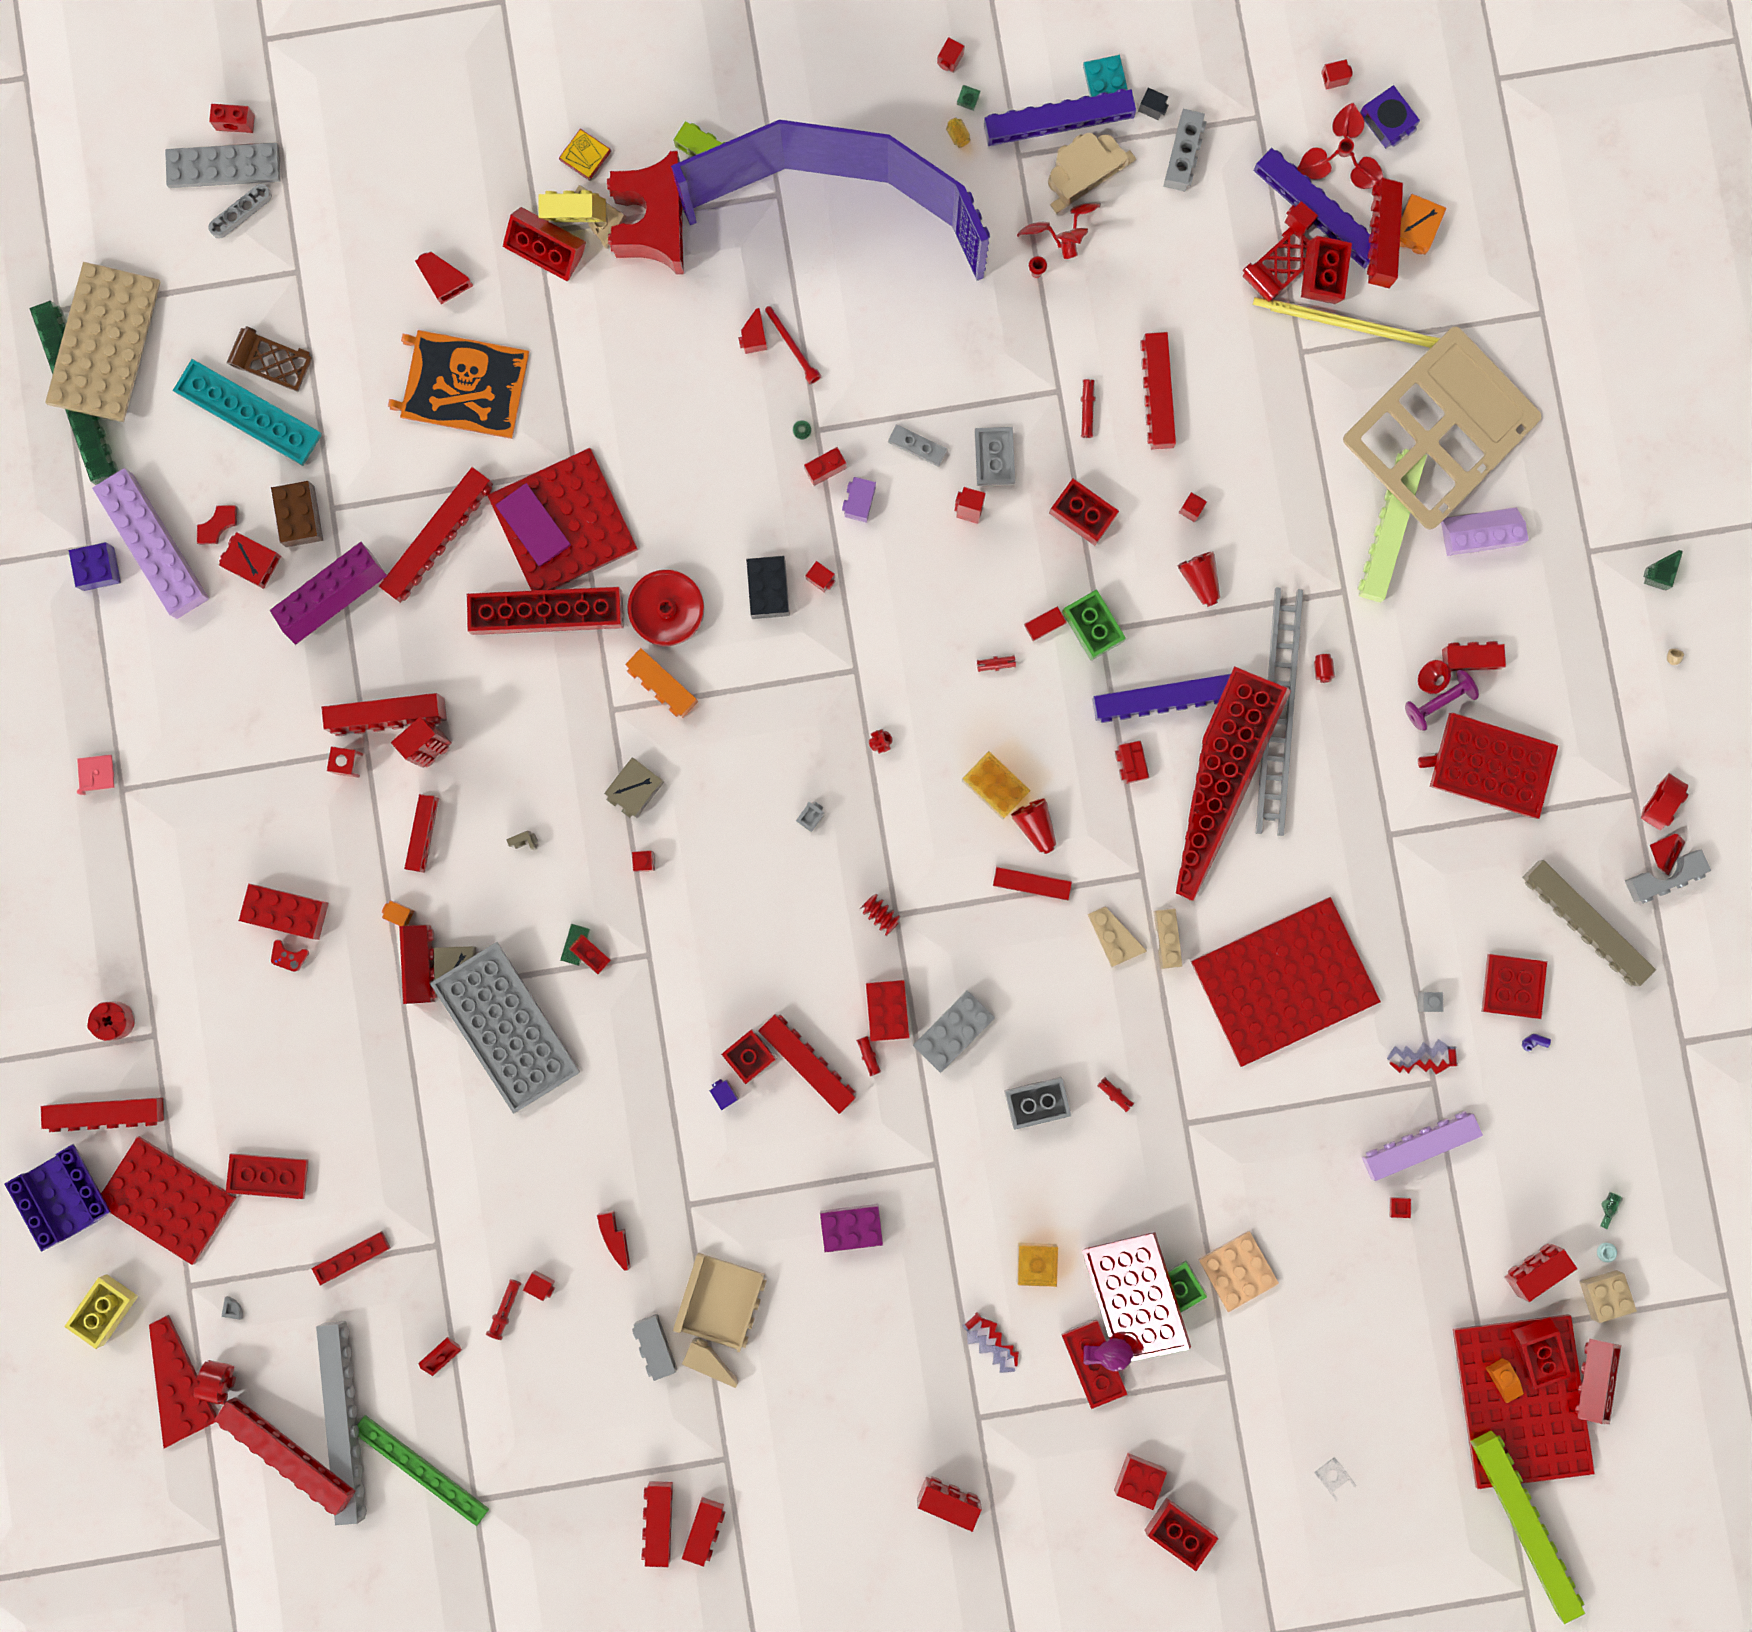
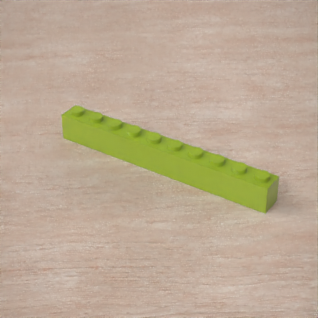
M1489 1431L1471 1440L1470 1442L1558 1618L1563 1624H1566L1586 1614L1582 1607L1585 1604L1579 1594L1576 1595L1574 1591L1576 1586L1570 1576L1567 1577L1564 1572L1567 1570L1561 1558L1558 1560L1556 1556L1558 1550L1553 1541L1549 1542L1547 1538L1549 1532L1543 1523L1540 1524L1538 1520L1541 1516L1537 1508L1531 1506L1529 1502L1532 1499L1526 1488L1523 1489L1520 1484L1523 1482L1517 1470L1514 1471L1511 1466L1514 1464L1509 1453L1505 1454L1503 1450L1505 1444L1500 1435L1496 1436L1492 1431Z

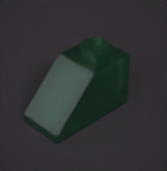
M1678 550L1647 567L1643 575L1645 578L1644 584L1665 591L1672 588L1683 551Z

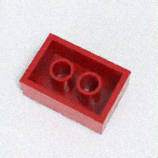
M1316 236L1308 241L1301 298L1337 304L1345 299L1352 243Z
M1072 478L1051 507L1049 514L1096 546L1117 517L1119 510Z
M905 981L866 983L871 1042L909 1038Z
M1547 1244L1535 1256L1527 1257L1522 1265L1508 1270V1274L1504 1277L1518 1297L1531 1302L1578 1268L1565 1249L1553 1244Z
M933 1476L925 1478L917 1497V1509L973 1532L982 1511L981 1502L977 1495L971 1492L965 1494L960 1491L959 1487L949 1484V1486L942 1484V1480Z
M1168 1498L1164 1500L1144 1530L1150 1539L1194 1571L1198 1570L1219 1539L1213 1530Z

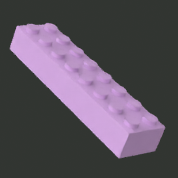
M124 468L92 488L170 616L178 619L209 600V597L133 473Z

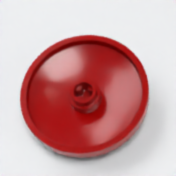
M658 570L645 575L633 587L628 599V617L634 630L644 640L658 646H674L688 640L700 627L704 616V600L698 586L685 574L674 570Z

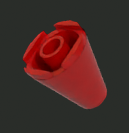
M1213 551L1195 556L1188 563L1184 561L1177 565L1202 605L1206 604L1209 607L1218 603L1220 591Z
M1045 798L1030 802V805L1018 808L1011 816L1039 852L1047 854L1055 849L1056 839L1048 804Z

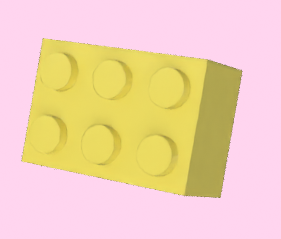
M566 190L563 191V194H559L556 191H545V194H538L539 218L553 223L606 222V199L600 197L598 193L582 190L581 194L575 193V191Z
M108 1274L98 1277L64 1327L95 1349L104 1346L136 1301L138 1295Z

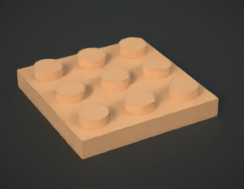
M1250 1231L1198 1259L1227 1312L1234 1310L1279 1284Z

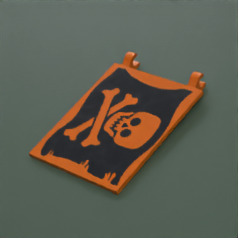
M421 330L417 331L416 337L402 334L401 341L403 344L408 346L414 345V351L404 400L400 402L389 399L388 407H390V410L401 411L400 418L504 438H513L529 351Z

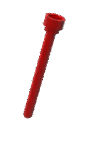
M767 306L765 312L805 370V379L809 384L817 382L822 375L818 369L810 366L772 307Z

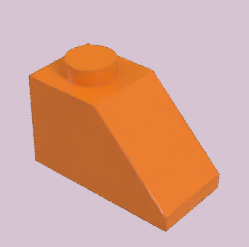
M1502 1358L1486 1367L1506 1403L1524 1394L1520 1380L1510 1362Z

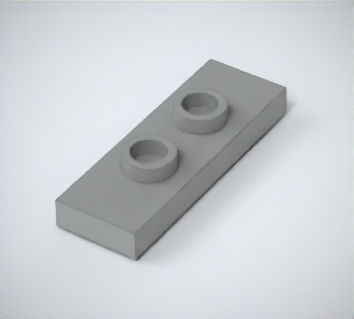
M897 424L888 440V443L938 467L947 452V448Z

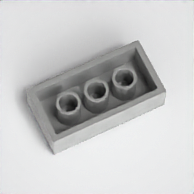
M966 990L913 1046L941 1073L995 1017Z

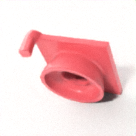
M112 755L77 759L79 789L77 793L79 795H86L85 791L115 788Z

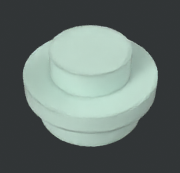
M1602 1243L1597 1248V1256L1603 1262H1612L1617 1257V1249L1611 1243Z

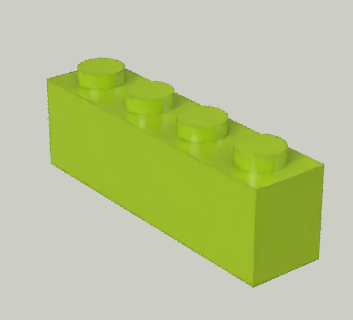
M686 121L673 139L675 147L691 157L723 144L716 140L717 138L713 134L705 133L696 124H689Z

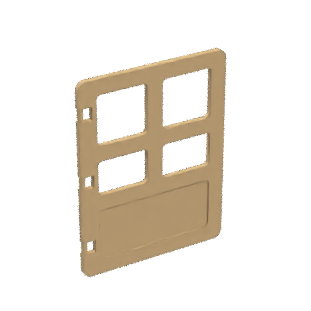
M1452 327L1343 436V442L1426 529L1431 530L1436 528L1541 420V413L1459 327ZM1415 383L1444 411V416L1429 431L1425 430L1399 402V399ZM1386 412L1390 413L1416 441V444L1392 469H1389L1361 440L1362 436ZM1521 424L1525 429L1518 434L1516 429ZM1453 425H1457L1484 453V456L1468 472L1439 444L1440 438ZM1425 454H1429L1455 481V486L1431 510H1428L1401 482V478ZM1483 463L1487 468L1480 473L1477 469ZM1445 503L1448 508L1442 513L1438 508Z

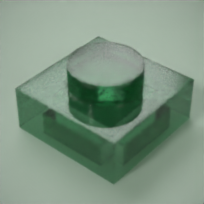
M963 85L957 105L974 111L981 91Z

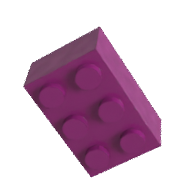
M878 1204L820 1211L824 1253L883 1246Z

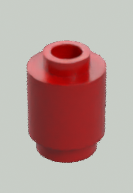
M1320 654L1315 656L1314 669L1316 680H1320V683L1331 682L1332 678H1335L1334 663L1331 655Z

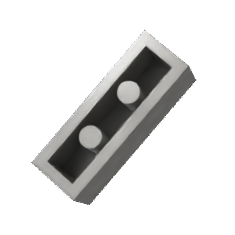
M658 1314L635 1322L632 1332L635 1339H639L641 1345L639 1351L641 1357L645 1358L648 1364L645 1366L648 1376H652L653 1381L676 1373L677 1366Z

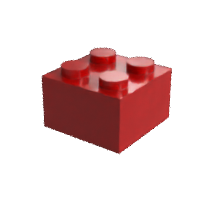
M753 1029L748 1031L721 1054L745 1084L777 1059Z
M1127 1453L1114 1492L1118 1497L1154 1510L1167 1471L1163 1466Z

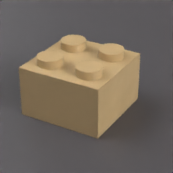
M1615 1270L1579 1281L1592 1320L1602 1323L1637 1312L1624 1273Z

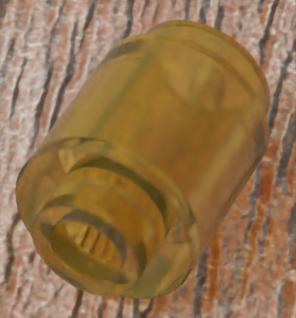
M953 118L947 122L946 131L954 145L961 148L971 141L970 133L962 119Z

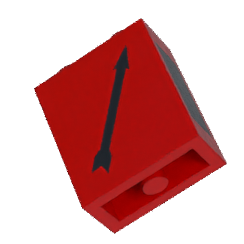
M236 532L229 539V546L226 552L221 554L219 566L264 589L282 556Z

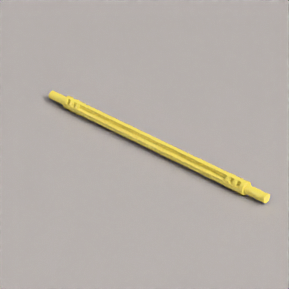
M1254 297L1252 304L1269 308L1270 311L1429 348L1440 339L1277 300L1268 302L1265 299Z

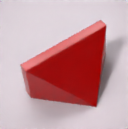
M1673 834L1650 844L1658 868L1668 876L1685 844V841L1678 834Z

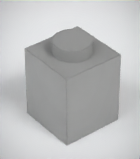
M1418 992V1012H1443V992Z

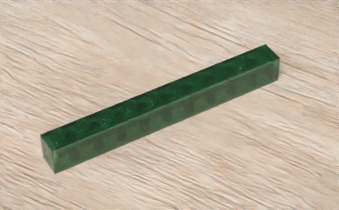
M50 300L29 309L53 374L66 323L62 319L64 314L61 307ZM65 409L90 482L97 485L119 471L115 461H112L111 447L108 443L106 444L104 438L106 437L105 430L98 421L100 417Z

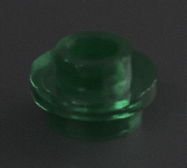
M800 420L794 424L793 434L796 438L804 440L810 436L812 430L807 421ZM800 427H804L805 431L799 432L798 429Z

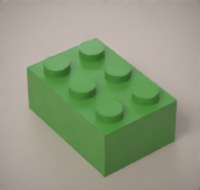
M1097 589L1068 605L1062 611L1091 661L1123 643L1126 639Z

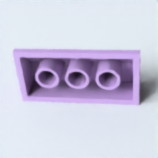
M1517 507L1447 517L1441 522L1447 556L1520 546L1529 541L1526 522Z

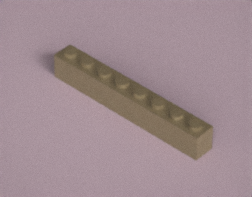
M1537 861L1522 877L1526 881V886L1531 890L1535 889L1540 894L1539 898L1544 903H1549L1554 908L1553 912L1567 921L1570 929L1573 931L1577 930L1582 935L1581 939L1586 944H1591L1596 949L1595 953L1610 963L1609 966L1617 973L1620 972L1624 976L1623 980L1628 985L1641 986L1656 971L1546 861Z

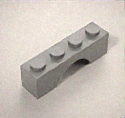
M1701 849L1678 857L1674 874L1666 880H1659L1648 872L1625 880V883L1633 901H1641L1644 904L1652 901V896L1659 894L1663 896L1670 893V889L1675 886L1681 888L1688 885V881L1691 879L1697 881L1705 878V873L1710 872L1711 869Z

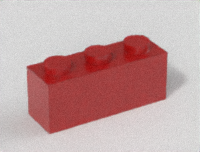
M963 487L962 492L958 491L954 509L957 512L956 518L978 524L986 493Z
M1498 641L1486 642V645H1479V642H1468L1467 645L1462 646L1457 642L1448 643V646L1442 649L1443 662L1449 666L1451 671L1501 670L1506 667L1505 644H1498Z
M704 1497L701 1498L682 1560L703 1567L706 1561L710 1562L713 1553L710 1546L712 1541L715 1543L717 1541L720 1531L716 1530L718 1522L723 1523L726 1513L723 1511L724 1504Z

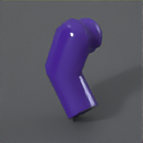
M1531 1034L1522 1041V1047L1528 1052L1532 1051V1048L1537 1045L1548 1048L1551 1039L1538 1034Z

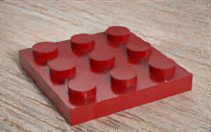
M1487 954L1481 1012L1542 1019L1548 961Z

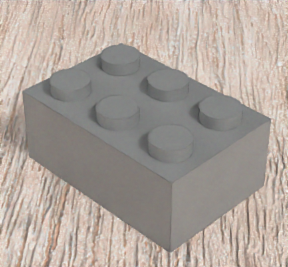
M1061 1077L1004 1090L1014 1130L1071 1116Z

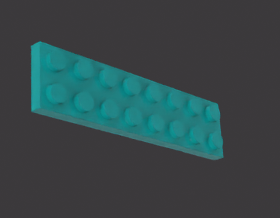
M191 359L172 390L181 397L304 466L322 436L321 432L194 359Z

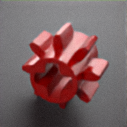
M880 729L871 733L872 738L869 739V746L873 751H878V754L891 749L889 745L892 744L893 740L889 732Z

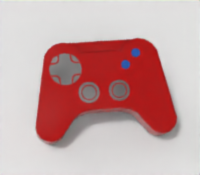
M275 940L271 963L296 972L300 970L309 955V951L302 949L294 953L286 950L281 940Z

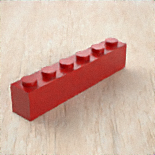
M1382 177L1372 189L1373 202L1371 211L1373 213L1370 221L1372 229L1369 236V243L1371 245L1368 252V259L1370 261L1367 275H1369V284L1390 289L1398 279L1403 183Z
M1168 332L1145 333L1143 340H1140V350L1144 351L1141 366L1142 370H1145L1146 376L1143 377V388L1147 390V395L1144 396V405L1148 407V414H1146L1145 420L1146 425H1149L1150 431L1147 432V444H1151V450L1174 448L1176 444Z
M774 1014L758 1032L840 1114L856 1098L854 1095L856 1091L849 1084L845 1086L840 1081L842 1077L835 1070L831 1072L827 1067L829 1063L822 1056L818 1058L813 1053L815 1049L808 1042L804 1044L800 1040L802 1037L800 1033L794 1028L791 1030L787 1026L788 1021L781 1014L779 1016Z
M163 1097L41 1106V1129H49V1133L61 1132V1128H68V1131H79L80 1127L87 1126V1130L100 1129L101 1125H107V1129L119 1128V1124H126V1128L138 1127V1123H145V1126H156L157 1122L164 1121Z

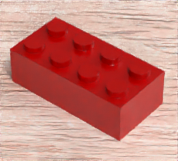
M419 717L390 743L405 760L424 768L425 766L429 767L435 762L434 758L447 752L452 742L438 726Z
M248 884L238 921L319 940L329 903L255 884Z

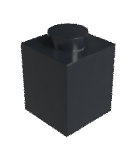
M1148 87L1138 112L1159 120L1161 114L1165 116L1167 112L1169 96Z

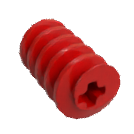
M875 894L861 908H864V915L870 913L869 920L875 918V926L881 923L880 931L887 929L885 936H887L899 924L900 916L892 917L895 911L887 912L889 905L887 904L882 907L881 905L884 900L876 901L878 894Z

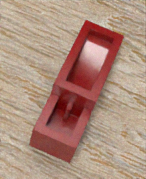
M615 1211L599 1213L597 1215L599 1228L609 1252L624 1271L629 1270L631 1266L625 1229L617 1230Z

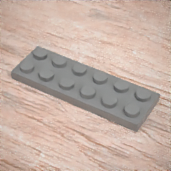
M277 143L165 149L166 185L168 188L280 182L279 145Z

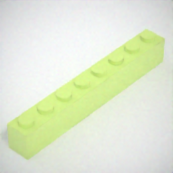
M1404 449L1400 454L1398 453L1394 464H1396L1409 450ZM1424 455L1401 478V482L1414 495H1416L1427 455ZM1388 489L1384 496L1386 501L1385 508L1382 507L1379 513V518H1381L1380 525L1376 526L1373 536H1376L1375 542L1371 543L1368 551L1370 559L1366 561L1363 568L1365 576L1358 585L1360 597L1380 603L1385 600L1410 515V511Z

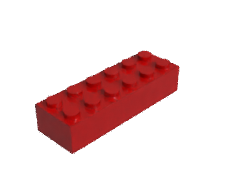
M438 693L321 706L323 729L330 732V734H335V736H346L347 732L364 734L366 730L381 732L385 731V728L392 727L393 730L403 729L405 725H411L419 717L435 725L442 724L441 721H447L445 698Z

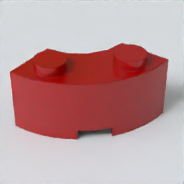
M1668 773L1656 786L1652 797L1643 807L1641 819L1660 831L1665 825L1669 826L1675 818L1673 815L1680 804L1684 803L1688 798L1689 794L1686 792L1689 785Z

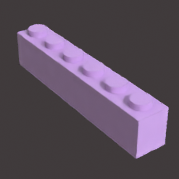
M1466 1111L1455 1115V1119L1450 1121L1448 1119L1441 1120L1437 1123L1438 1126L1425 1127L1419 1130L1420 1133L1417 1135L1409 1134L1402 1137V1141L1398 1143L1393 1141L1385 1144L1384 1149L1379 1151L1373 1149L1366 1152L1367 1156L1362 1157L1371 1180H1380L1482 1137L1483 1134L1474 1114L1466 1113Z

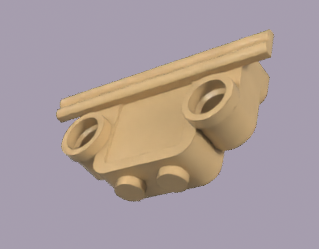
M1086 133L1083 136L1082 134L1078 135L1070 145H1063L1057 151L1056 167L1050 173L1048 185L1051 190L1057 193L1059 198L1050 204L1051 208L1056 214L1134 162L1136 160L1135 156L1130 150L1128 152L1122 150L1110 135H1102L1098 139L1092 133Z

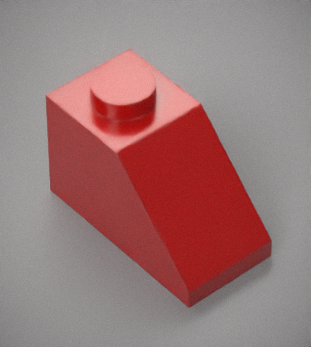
M760 308L755 309L741 329L742 337H738L740 349L744 348L745 354L767 350Z

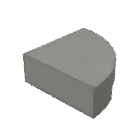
M226 1296L221 1317L243 1319V1311L240 1304L235 1299Z

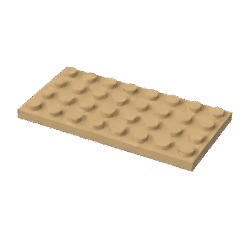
M83 262L45 403L47 405L124 422L161 283L159 279Z

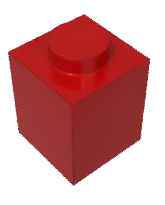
M948 37L937 56L939 67L954 73L964 55L965 46Z
M1347 59L1324 65L1321 74L1325 89L1348 85L1353 71L1352 67L1348 65Z
M1301 201L1297 206L1292 205L1286 212L1288 216L1284 223L1302 237L1314 224L1318 215Z
M1191 492L1180 509L1179 514L1195 522L1208 501Z
M818 561L813 564L805 575L807 581L823 592L827 589L830 590L836 582L834 580L835 574Z
M632 852L633 871H655L654 852Z
M534 1270L527 1280L523 1291L544 1301L547 1297L550 1298L555 1290V1287H553L555 1281Z

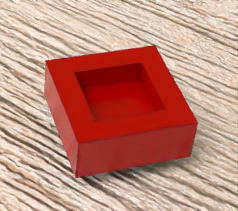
M1390 1197L1389 1217L1411 1218V1198Z

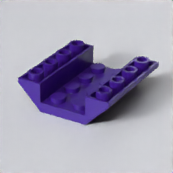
M74 1144L56 1153L55 1157L31 1171L22 1173L4 1183L41 1252L67 1240L111 1212Z

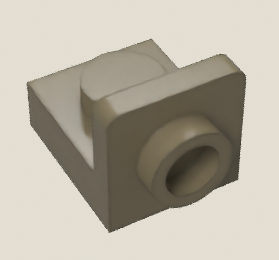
M525 831L506 839L508 846L515 847V849L525 846L526 841H528L531 850L537 849L536 844H538V840L534 833L531 834V831Z

